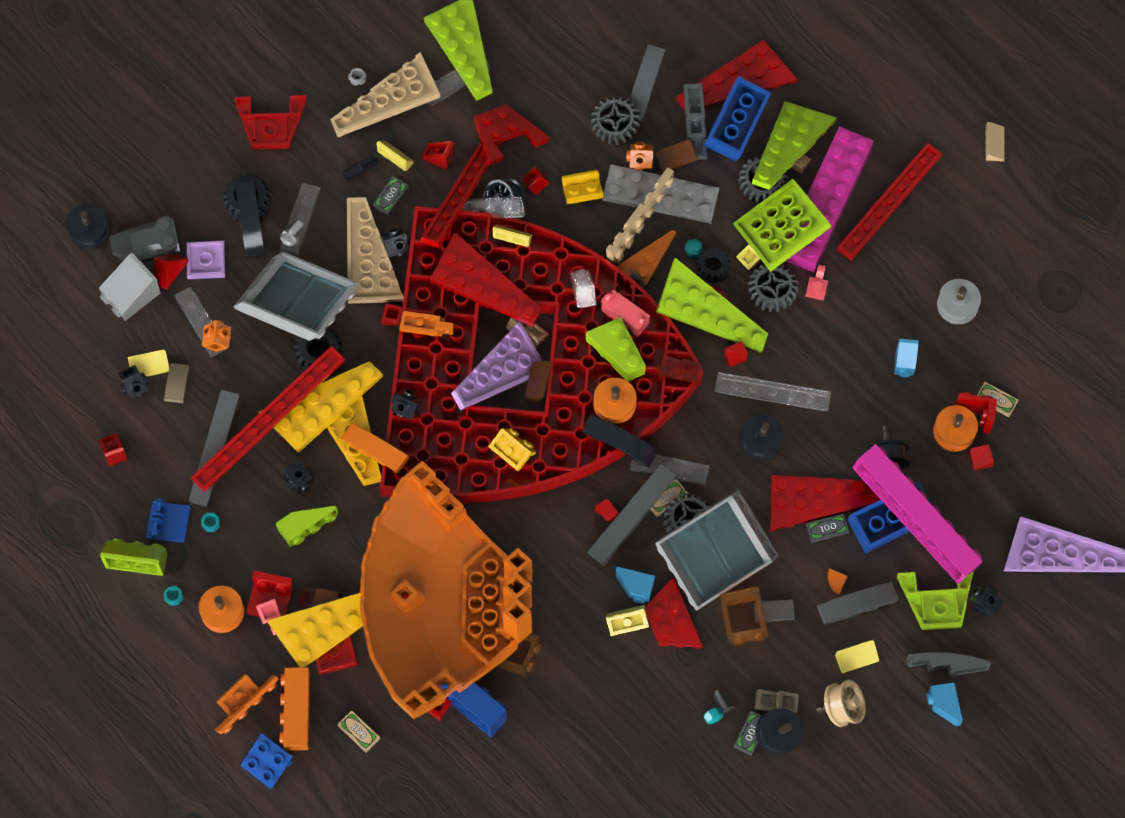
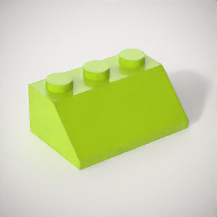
M113 539V541L107 540L100 557L105 568L163 576L168 553L166 548L159 544L149 546L138 541L126 543L121 539Z

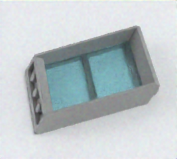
M281 252L270 260L234 305V308L310 341L314 338L319 339L325 334V328L335 321V315L345 308L346 305L344 303L355 295L356 292L354 290L359 284L288 253Z
M739 490L733 492L655 543L658 552L666 560L669 570L675 575L678 585L684 590L689 603L694 606L695 610L702 608L779 557Z

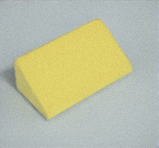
M377 142V151L404 171H407L414 163L412 159L388 142Z
M499 225L493 227L494 238L526 247L530 246L532 234Z
M166 350L128 357L129 366L136 365L140 374L144 372L146 377L169 372Z
M645 605L606 615L611 636L649 627Z
M873 640L837 651L835 655L842 674L879 662Z

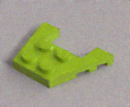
M915 572L897 573V579L922 630L962 627L973 572L961 583H957V589L917 591Z

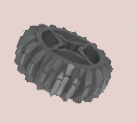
M614 95L613 100L606 97L605 103L600 101L601 107L595 106L596 112H592V117L594 118L591 120V124L594 125L592 129L597 131L596 136L601 137L603 142L608 139V143L611 145L613 140H615L616 145H618L619 140L626 143L625 138L627 137L632 140L631 133L637 134L636 128H640L639 121L641 117L638 115L640 112L639 109H635V103L630 104L629 98L624 101V97L621 95L619 100H617ZM618 108L626 110L630 115L620 113ZM612 109L610 114L604 115L606 112ZM616 115H617L618 122H616V126H615L614 118H616ZM602 125L612 127L614 132L604 129ZM628 125L625 129L620 131L622 126Z
M755 156L753 161L748 160L747 165L744 164L742 166V170L739 172L740 178L738 183L740 184V190H744L743 195H749V201L753 198L756 199L755 202L757 204L759 200H765L789 181V177L786 176V171L778 181V184L770 190L751 184L749 176L752 173L755 175L760 160Z
M784 264L771 272L767 267L765 268L761 265L759 270H754V275H750V281L747 285L749 288L748 294L751 295L750 299L755 301L756 306L762 305V311L767 307L769 312H772V308H775L778 313L780 307L785 310L787 305H792V300H796V294L799 290L797 287L798 281L795 280V274H790V268L784 270ZM768 277L767 282L762 283V285H758V283L762 279ZM788 290L784 296L778 298L779 293Z
M685 493L683 499L677 496V502L671 500V506H666L667 513H664V518L666 519L664 525L668 526L666 528L667 533L688 522L686 520L687 517H690V519L691 517L694 518L710 508L712 505L707 506L709 503L708 499L702 502L701 495L696 499L694 493L691 494V498H688V495ZM689 507H695V508H697V509H696V510H692V509H690ZM681 509L682 517L679 518V521L675 522L674 515ZM715 512L705 516L706 522L704 526L708 532L714 531L713 525L716 524V520L713 518L716 517ZM696 523L688 527L691 532L683 530L672 537L673 539L678 536V543L684 539L686 545H688L689 540H692L693 545L696 544V539L701 543L704 540L703 534Z

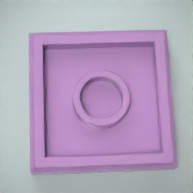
M224 241L187 242V259L189 260L187 263V279L225 278Z

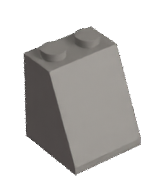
M130 253L99 287L102 301L106 305L110 304L113 307L112 311L118 318L121 316L125 321L160 294L155 276L133 253Z

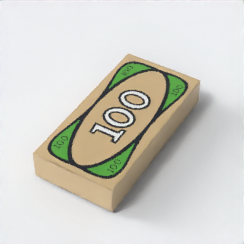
M984 382L977 396L989 395L997 399L996 411L1007 417H1010L1018 403V399Z
M677 479L669 485L651 508L656 517L666 511V506H671V500L677 502V496L683 499L685 493L688 495Z
M353 711L348 713L338 723V727L366 753L380 740V737Z

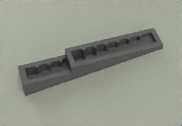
M221 390L198 470L229 442L230 432L241 402L240 394ZM193 483L188 500L189 503L208 507L215 484L204 493Z
M660 464L587 552L588 555L602 566H605L624 540L633 533L676 478V475Z

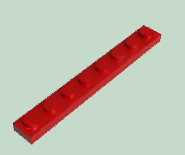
M482 141L423 233L421 242L437 248L440 247L489 166L486 162V154L483 152ZM501 143L496 145L498 149H500Z
M927 143L837 247V251L852 261L942 157V153Z

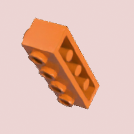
M309 667L285 668V674H281V686H284V693H281L280 703L284 705V713H280V725H284L283 732H280V744H283L285 751L309 750Z

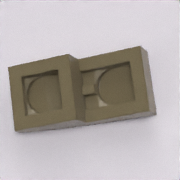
M170 364L164 401L184 403L190 365Z
M758 689L756 691L754 710L769 712L773 709L785 708L797 714L799 694Z

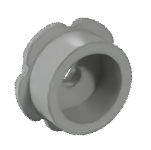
M355 68L349 73L348 79L352 85L357 86L364 84L367 76L362 69Z

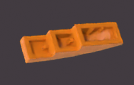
M352 423L340 438L370 459H374L383 466H387L397 474L409 460L408 455Z

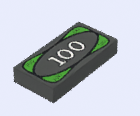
M392 176L372 204L373 208L389 216L409 188V185Z
M844 514L806 523L811 543L849 534Z
M750 711L734 744V748L752 756L758 744L755 736V727L761 715Z

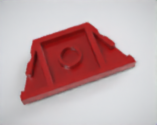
M673 578L645 606L648 621L658 645H674L675 647L683 648L687 646L701 649V641Z

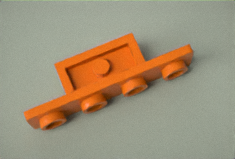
M244 674L216 701L227 713L228 717L215 731L219 734L229 732L237 719L240 720L246 716L248 708L252 705H257L262 700L261 696L266 691L270 692L276 687V682L279 678L271 675L258 688Z

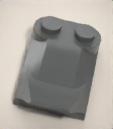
M163 216L155 222L121 229L109 235L113 255L122 261L130 253H133L141 262L154 260L158 256L181 254L174 218Z

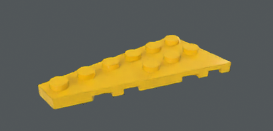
M369 361L321 383L274 429L299 453L383 377V374Z
M361 396L327 427V430L363 486L381 482L378 462L368 458L340 439L351 423L371 433L363 396Z
M354 594L274 618L267 622L298 666L305 668L363 627L360 613L361 594Z

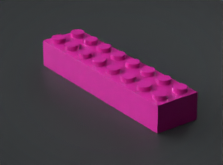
M839 127L807 194L832 227L787 259L786 262L812 273L815 272L870 155L874 140ZM806 222L802 227H807L810 222ZM794 233L790 234L787 239L792 238Z
M875 444L857 460L853 469L958 584L961 583L983 562L980 559L981 555L977 550H972L967 544V539L954 530V525L940 515L941 512L935 505H931L927 501L926 494L916 489L913 480L900 471V466L887 457V452Z

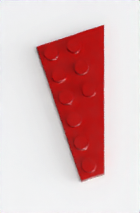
M762 40L698 82L702 83L705 109L713 104L724 103L738 76L765 90L773 87L774 89L779 88L787 83H797V78L765 40ZM683 92L676 97V101L685 111Z
M454 233L430 278V282L534 327L541 313V307L457 233Z

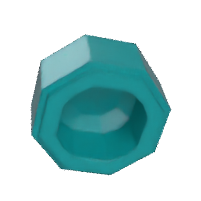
M697 239L688 240L684 245L685 255L690 258H697L703 250L702 243Z
M207 512L202 517L201 525L206 532H215L220 528V518L216 513Z
M169 586L164 591V600L170 606L179 605L183 600V592L177 586Z
M714 707L706 712L703 718L707 724H714L722 719L724 713L720 707Z

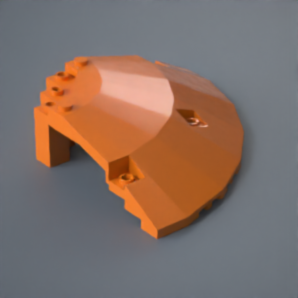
M421 461L400 479L393 490L392 496L385 502L383 510L374 520L372 533L361 564L360 613L369 656L393 700L413 719L444 703L445 699L455 690L461 693L509 657L518 649V644L532 632L531 611L529 610L532 607V586L530 585L533 582L532 560L519 548L509 556L504 553L471 520L463 504L436 477V473ZM452 507L453 510L448 511L447 508ZM404 594L409 595L407 598H402ZM446 684L448 685V688L443 689L441 688V686Z

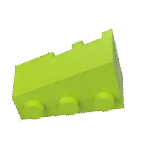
M621 317L586 332V342L589 345L591 344L602 357L609 361L611 366L626 381H631L645 375L646 365Z

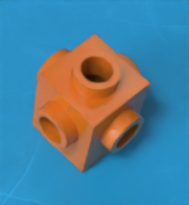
M643 142L631 144V148L627 150L626 161H630V168L635 170L652 169L653 145H646Z
M214 320L211 323L205 324L202 346L215 352L229 348L231 327L220 320Z

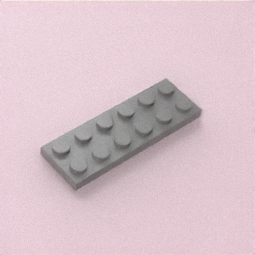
M610 165L603 193L604 198L602 200L637 208L640 203H644L649 191H655L653 188L661 175ZM675 178L670 188L667 187L663 192L665 195L660 203L657 202L653 207L655 209L654 212L711 224L719 188Z

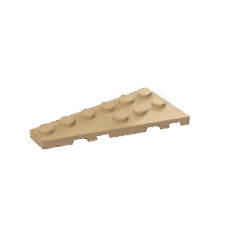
M421 52L415 55L416 58L411 62L407 61L403 64V68L399 71L391 73L371 88V92L367 95L359 97L358 101L351 107L347 106L330 119L337 137L440 98L438 88Z
M667 168L653 188L655 191H649L644 203H640L623 227L624 232H618L615 236L613 246L609 244L606 248L607 260L612 264H620L624 257L623 252L626 248L629 249L634 242L633 237L636 233L639 234L645 225L643 222L646 218L652 216L655 210L653 207L657 202L660 203L662 201L665 189L672 186L675 178H673L674 171L670 168Z
M366 197L347 198L348 279L359 284L354 290L356 292L355 295L348 300V304L403 302L404 296L400 290Z

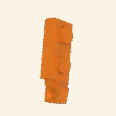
M403 311L399 329L403 332L438 337L443 334L453 335L454 323L445 322V319L441 318V316Z

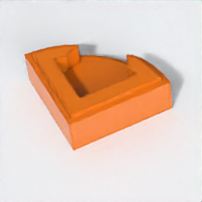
M829 568L828 582L832 590L840 595L847 575Z

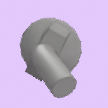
M297 220L290 230L283 231L280 238L285 245L293 246L298 244L299 237L295 234L303 226L301 221Z

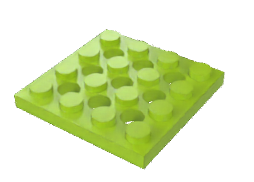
M794 179L790 180L733 223L770 272L832 227ZM792 200L790 204L785 205L787 201ZM776 211L774 216L769 217L772 212ZM797 211H801L799 215L793 216ZM785 222L783 227L778 228L781 223ZM806 222H810L807 227H802ZM757 223H761L759 227L754 228ZM794 233L792 238L787 239L790 234ZM766 234H770L768 238L763 239ZM775 245H779L777 249L772 250Z

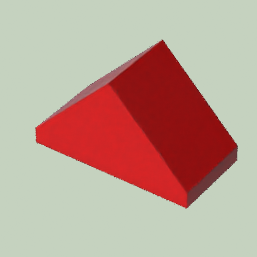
M452 141L428 143L421 159L447 170L455 155L454 143Z
M176 254L155 257L153 275L157 280L158 286L167 290L189 260Z
M117 433L99 440L109 467L127 460Z

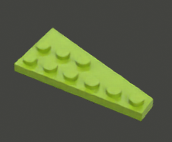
M459 0L424 17V22L476 101L492 94L491 81L473 0Z
M784 101L752 184L770 190L783 177V174L788 169H791L794 163L827 132V129L836 123L837 118Z
M675 258L673 260L656 312L732 342L738 343L742 341L745 347L762 352L768 333L678 259Z

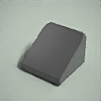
M726 690L715 691L714 699L723 713L735 708V704Z

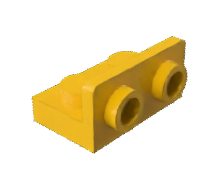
M598 170L562 176L563 192L567 204L604 198Z
M502 428L488 447L513 468L520 471L530 456L535 455L536 451L532 449L534 446L527 440H521L518 437L519 433L514 429Z

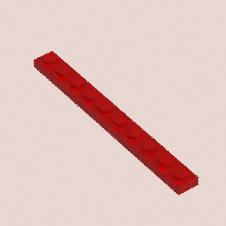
M331 346L191 477L192 481L205 493L344 363L345 359Z

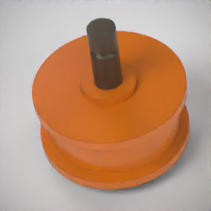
M609 378L602 381L594 393V410L596 415L611 424H621L628 421L636 409L637 396L635 389L628 381L621 378Z
M958 405L949 406L938 414L933 427V435L936 442L942 448L953 452L962 451L973 443L978 430V422L975 415L969 409Z
M215 586L207 590L201 597L199 612L207 628L217 633H227L237 628L242 622L244 606L240 595L234 589L227 586Z

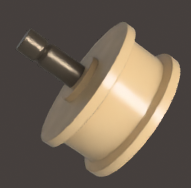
M845 680L841 685L837 683L828 685L824 695L825 704L816 707L817 713L827 712L830 720L838 727H844L849 722L854 724L860 723L864 719L866 710L864 696L860 687L852 680Z

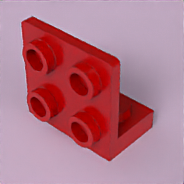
M970 392L959 393L955 405L963 406L974 414H980L979 426H983L982 433L990 434L995 421L997 399L989 395L976 396Z
M254 570L252 576L254 585L246 613L260 617L256 605L275 598L282 616L286 615L294 588L292 578Z

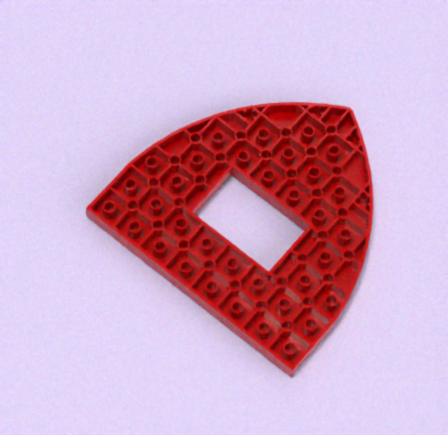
M415 206L402 313L403 311L441 316V318L445 319V322L454 323L453 335L443 334L437 337L399 330L391 399L394 393H398L402 388L411 389L424 398L419 413L412 420L399 417L395 412L391 411L393 403L390 402L386 442L408 455L409 460L398 474L387 466L382 467L381 496L391 497L400 479L421 461L436 473V477L450 489V493L461 503H482L520 498L552 490L587 477L627 455L602 441H597L582 433L590 415L599 418L594 410V393L597 386L609 378L624 379L611 366L609 361L602 357L591 344L589 345L586 342L587 331L614 320L601 311L602 298L607 293H611L613 289L650 315L649 324L638 337L628 330L646 365L645 375L628 381L635 389L637 396L636 409L633 416L624 423L614 425L646 441L670 420L697 390L702 382L703 369L672 320L668 316L656 312L658 303L631 277L591 249L564 235L533 223L499 214L463 210L440 247L437 248L421 242V237L439 208ZM499 225L532 234L530 246L526 247L494 238L493 227ZM454 233H457L541 307L542 314L555 315L545 412L473 405L460 410L451 393L474 368L480 308L491 309L430 282V278ZM502 428L514 429L519 433L518 437L521 440H527L534 446L532 449L536 451L535 455L530 456L520 471H517L488 447Z

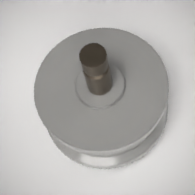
M953 279L948 281L941 288L937 300L939 314L943 319L952 324L970 322L978 312L981 303L980 292L968 280Z

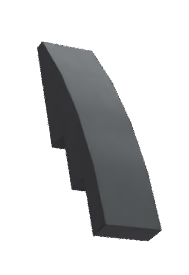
M649 44L630 97V104L635 103V109H639L640 113L638 115L641 117V122H643L666 50Z
M702 83L684 84L687 140H691L698 160L707 159V147L704 146L706 128Z
M892 582L833 599L818 605L817 609L823 623L828 624L857 617L860 613L876 610L879 606L895 603L899 598Z
M954 653L908 654L906 658L907 667L927 664L928 672L948 669L949 676L988 671L991 666L988 660Z

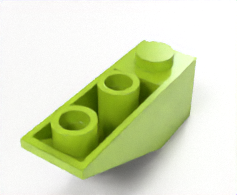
M336 506L291 512L278 521L276 527L289 546L292 547L302 543L309 534L318 532L326 522L331 523L338 515V510Z

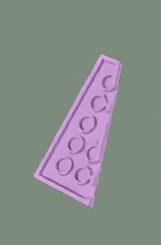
M520 321L451 393L460 410L528 381L532 363L543 361Z
M1020 516L1004 571L1125 572V550Z

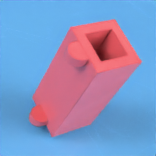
M614 289L602 298L601 311L614 320L621 317L626 328L637 337L649 324L650 315Z

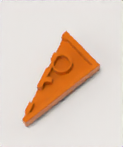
M671 230L617 265V267L629 277L632 272L636 271L642 277L646 288L677 232Z

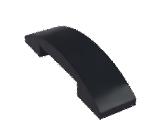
M254 181L235 183L246 258L265 255Z
M592 415L589 416L582 431L583 434L597 441H602L632 457V460L647 468H650L657 453L655 448L642 439Z

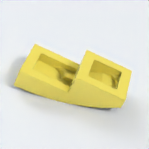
M766 234V235L763 237V239H766V238H768L769 236ZM750 245L736 256L748 270L762 262ZM775 245L772 250H775L778 246Z

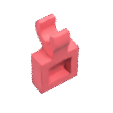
M818 264L816 277L809 278L805 297L824 301L828 284L827 280H823L826 266Z
M275 598L256 605L263 624L268 623V620L282 616Z

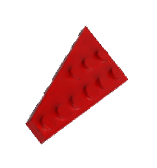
M772 475L770 532L784 527H792L803 522L808 523L828 518L843 512H851L854 509L865 508L881 499L864 480Z

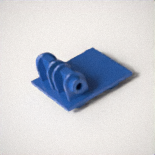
M158 498L156 502L152 501L146 538L184 543L191 506L164 503L165 500Z
M261 733L240 766L272 789L286 767H290L293 763V756Z

